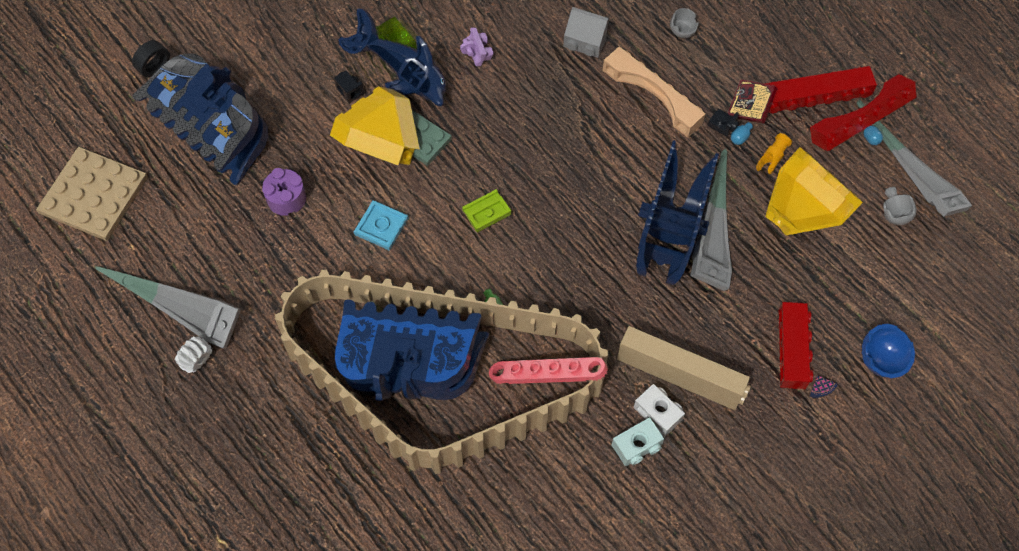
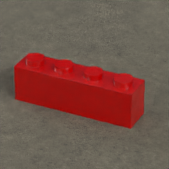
M782 302L778 310L780 388L806 389L809 383L813 381V370H810L813 353L812 350H809L812 331L808 329V324L811 322V311H808L807 303Z

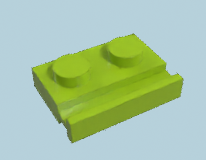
M497 189L462 207L463 213L466 214L467 219L476 232L511 215L510 208L502 196L499 195Z

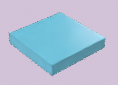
M373 200L354 230V235L390 251L408 221V215Z

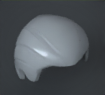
M895 187L886 189L885 194L889 198L883 203L886 220L894 225L910 223L917 212L913 198L910 195H897Z

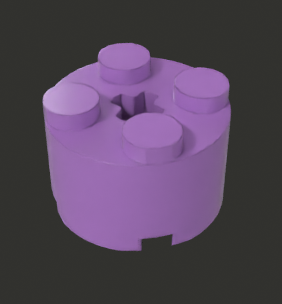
M276 168L263 182V194L269 208L274 213L285 216L294 211L295 213L304 206L306 193L302 179L296 172Z

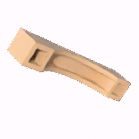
M618 47L604 59L603 71L616 82L638 85L657 96L668 109L673 127L687 138L703 124L706 113L700 107L691 103L685 95H681L672 85L664 82L658 74L646 68L642 62L637 61L628 51Z

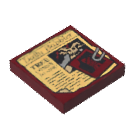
M741 79L728 114L734 116L738 112L740 114L738 119L764 124L777 87Z

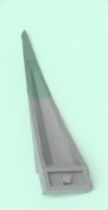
M860 99L856 102L859 108L866 106ZM880 121L872 124V126L880 130L883 135V141L928 203L934 207L936 206L937 211L943 217L967 211L972 207L961 190L946 181L917 158Z
M726 149L721 153L703 220L709 221L706 236L698 234L692 255L693 265L691 270V277L723 291L729 289L732 274L726 213Z
M95 267L96 270L145 299L205 341L221 348H227L241 311L240 308L222 300L107 268Z

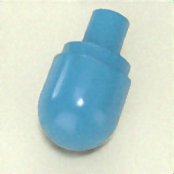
M748 122L745 125L738 126L731 134V141L736 145L743 144L749 138L753 125Z
M869 126L864 129L863 135L869 144L878 145L882 142L883 135L877 127Z

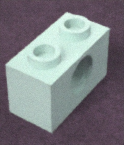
M649 417L614 437L612 447L625 467L629 464L634 466L641 462L646 454L650 453L653 455L661 450L664 438ZM640 440L644 443V446L637 447L633 442Z

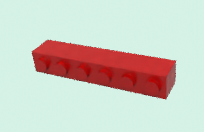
M870 66L765 83L777 87L768 113L773 114L783 110H795L800 107H813L824 103L831 104L841 100L849 101L859 97L867 98L873 94L877 83Z

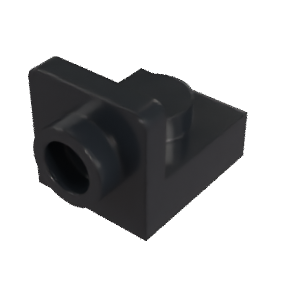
M718 108L707 126L728 137L730 132L739 126L738 118L740 114L736 112L734 116H731Z

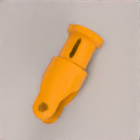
M782 133L776 135L775 142L763 154L757 163L756 170L760 171L763 165L770 162L768 174H771L784 156L783 152L792 144V140Z

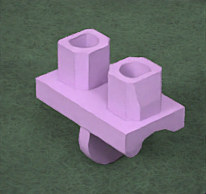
M471 28V33L467 38L463 39L460 50L463 54L472 56L475 66H481L483 61L491 60L493 50L490 47H484L487 43L486 33H478L476 28Z

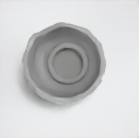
M686 8L676 10L670 21L672 32L679 38H689L695 35L699 25L695 20L696 14Z

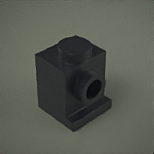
M347 70L340 72L334 77L336 89L349 104L364 95L363 83L361 81L358 82L357 78L354 75L351 76Z

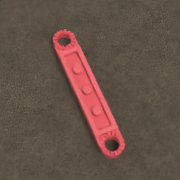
M599 357L500 361L491 366L489 377L496 384L598 381V379L604 378L605 374L607 375L608 366ZM594 366H601L597 372L592 373L591 370H593ZM504 369L500 376L496 375L497 371L499 372V370Z

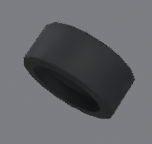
M150 40L136 50L132 58V65L141 75L150 78L170 60V53L160 42ZM152 56H154V58L149 63H147Z

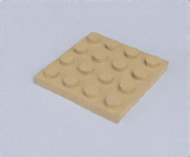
M78 147L36 210L41 215L108 241L148 176L144 172Z

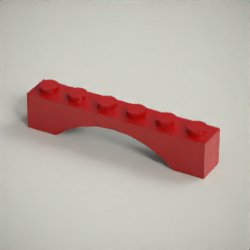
M898 74L884 82L879 95L866 106L848 114L824 118L810 127L812 143L827 152L917 98L915 81Z

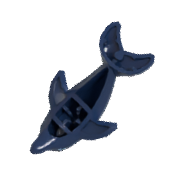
M357 9V34L346 38L340 37L338 41L342 49L351 54L371 50L399 78L385 83L386 88L394 89L402 95L416 93L441 107L444 104L443 96L447 89L446 82L441 70L433 62L432 54L421 36H416L417 50L401 43L379 39L376 25L370 13L365 9Z

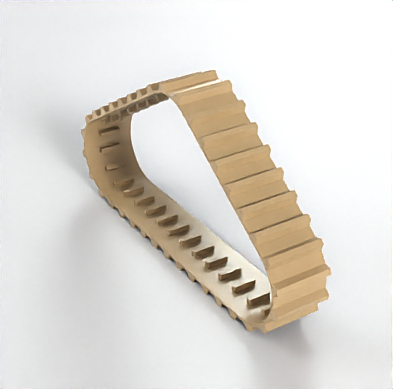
M321 270L319 276L309 279L303 276L299 277L298 285L291 292H283L281 295L283 301L282 312L275 314V320L282 334L281 340L291 361L297 360L300 370L305 376L312 374L314 382L319 389L326 387L334 403L341 400L345 413L349 417L356 414L360 427L364 431L372 428L376 442L379 445L387 442L391 456L395 459L402 456L408 461L409 467L413 471H416L419 467L432 468L435 474H439L443 466L452 463L458 468L463 466V459L473 454L479 459L483 458L485 449L496 446L500 450L504 449L505 441L517 437L520 441L526 439V432L537 428L540 432H544L547 430V423L557 419L563 424L567 422L568 414L575 411L580 414L585 413L592 397H599L602 391L603 377L601 380L598 379V381L589 380V383L584 388L572 394L537 407L448 446L438 449H419L403 442L399 434L396 436L387 427L384 420L380 421L373 415L368 405L365 407L360 403L352 391L348 392L341 385L337 377L334 379L326 371L322 363L319 365L311 357L308 350L304 351L299 346L295 337L292 338V333H295L294 325L297 318L310 305L327 299H350L354 302L365 304L373 301L382 307L393 304L398 310L404 311L406 308L413 306L421 314H425L427 310L433 308L438 311L439 317L446 318L450 311H456L460 315V321H466L471 313H479L482 316L480 321L482 325L572 341L581 346L590 357H599L607 363L608 350L600 347V331L597 328L589 329L585 324L581 323L580 315L576 314L572 318L561 316L559 309L553 308L551 313L539 312L538 305L533 304L527 310L518 308L516 301H511L508 306L497 304L496 298L490 297L487 302L476 301L475 294L471 293L466 298L455 297L454 290H448L443 295L434 293L431 286H427L424 291L414 290L412 283L408 282L403 287L392 286L391 279H385L380 284L372 282L369 275H365L361 280L352 279L350 272L344 271L341 276L329 275L327 270ZM597 365L592 369H595L597 372L601 366Z

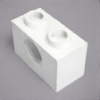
M654 384L635 400L634 409L645 419L650 417L663 437L668 435L683 420L685 415L683 408L677 402L673 403L668 398L667 393L661 387L657 388ZM662 406L666 411L658 412L655 407Z

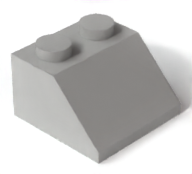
M572 7L564 34L563 47L599 58L606 42L608 18Z

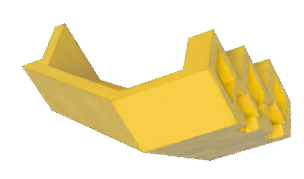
M378 86L367 98H361L346 113H340L335 117L330 136L349 148L395 165H399V163L410 165L414 150H420L410 100L394 89Z
M799 147L779 170L765 217L777 225L785 235L842 225L863 202L833 174L820 165L816 159Z

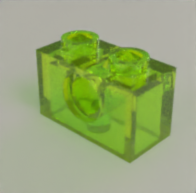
M396 17L376 27L379 39L394 41L416 49V41Z

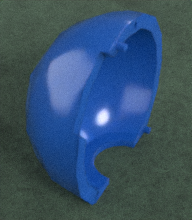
M891 324L878 325L870 330L863 340V361L865 366L877 376L884 378L901 377L909 372L914 363L915 349L913 342L909 340L903 331L897 328L898 326Z

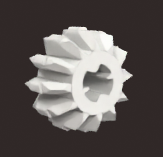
M199 336L192 337L177 351L176 363L182 370L188 373L196 372L210 358L211 346Z

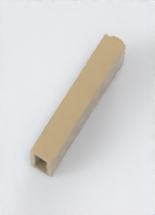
M628 326L621 341L617 360L728 408L736 410L738 404L743 405L751 387L747 385L749 376Z

